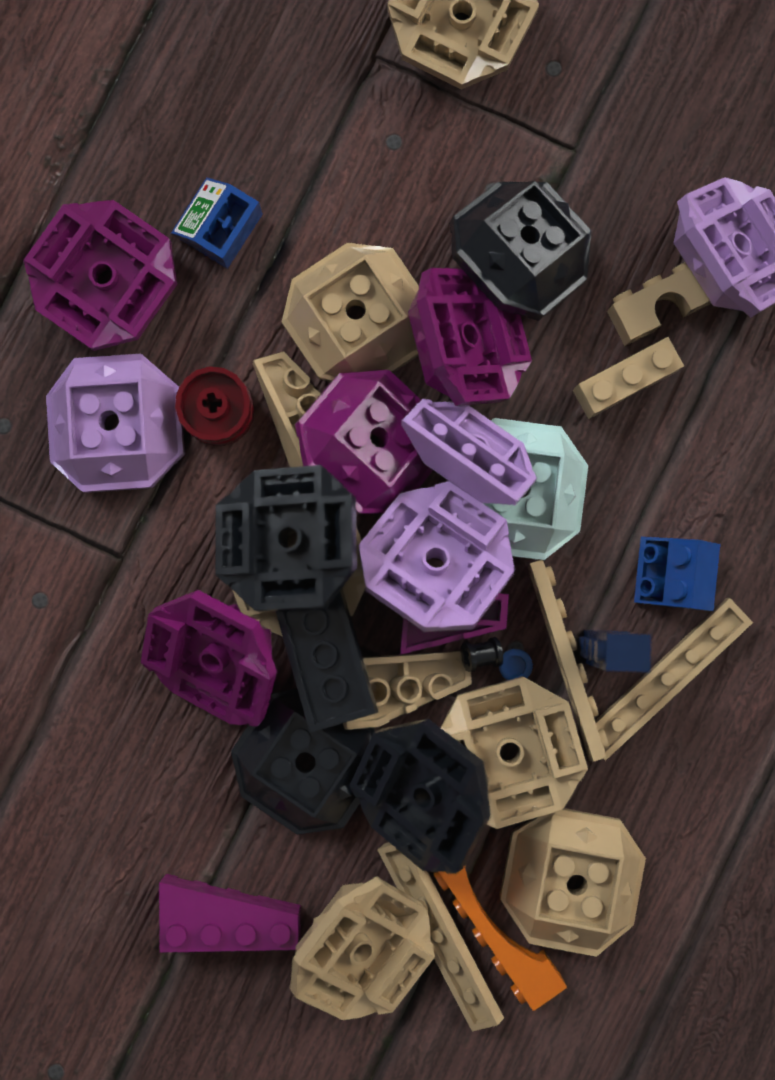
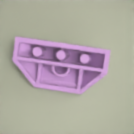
M422 399L401 422L423 463L481 503L516 505L537 479L534 471H532L531 462L524 443L469 405L455 406L451 402H432L429 399Z

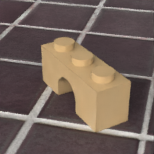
M686 262L672 269L674 274L665 279H662L661 275L655 276L642 284L644 289L634 294L631 290H627L613 298L614 304H612L607 312L624 346L655 332L661 326L655 313V304L659 300H669L675 303L683 318L712 304Z
M666 337L579 383L573 392L587 418L590 419L615 406L644 388L647 389L675 374L684 367V364L669 337Z

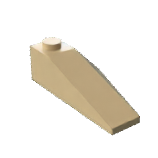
M285 352L253 360V366L290 467H301L303 463L295 423L321 393L310 383V377Z
M461 651L364 656L363 660L379 713L343 723L344 729L380 727L390 722L389 720L405 713L408 714L426 703L439 700L471 685V672L466 671L463 666Z

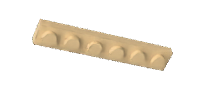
M543 559L532 562L528 566L529 575L588 759L594 762L607 758L605 750L609 749V743L604 730L597 729L594 719L595 716H598V709L593 696L587 697L583 685L588 683L587 675L583 664H577L573 651L577 650L576 641L571 630L566 632L562 620L567 617L562 599H556L552 586H556L551 566L545 567Z
M726 598L719 604L714 611L650 669V672L643 675L595 720L597 729L604 730L609 743V749L605 750L607 758H604L605 761L753 623L731 598Z
M389 842L383 844L377 850L397 889L420 901L428 910L430 941L433 944L434 959L472 1032L498 1026L504 1019V1016L428 871L421 870Z

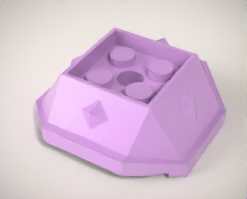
M724 177L686 194L677 201L680 213L674 245L712 305L744 311L750 318L774 305L775 197L771 190L759 186L752 188L743 182Z
M141 353L74 358L46 395L50 463L84 493L153 488L170 468L185 455L184 428L179 422L175 409L176 394L179 386ZM116 414L119 418L118 426L114 430L107 431L105 429L106 418Z
M449 481L436 484L435 487L400 493L359 544V555L366 591L424 632L473 629L514 574L507 519ZM432 558L440 559L444 563V565L436 568L430 566L427 563V561Z

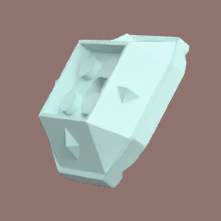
M494 418L491 420L493 423L524 443L531 462L532 471H534L537 479L529 488L526 497L521 498L516 505L483 504L507 519L508 537L513 557L545 560L580 532L588 464L560 426Z

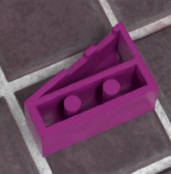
M499 594L473 629L424 632L403 617L400 655L506 629L509 594Z

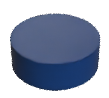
M514 648L503 653V664L498 668L500 674L506 680L521 676L528 678L532 672L533 663L525 651Z

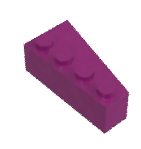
M166 873L159 882L160 952L296 950V945L301 940V905L261 895L253 896L231 888L223 889L210 886L205 882L189 881Z

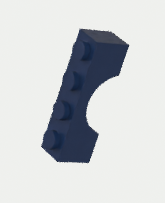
M584 630V637H579L578 656L583 657V663L605 671L650 672L651 635L635 634L628 631Z

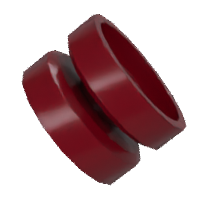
M209 366L195 370L183 380L177 391L175 403L179 422L188 433L207 445L225 446L237 442L247 434L254 420L255 406L250 391L236 374L225 368ZM215 403L222 404V407H217L218 412L213 413L211 411Z

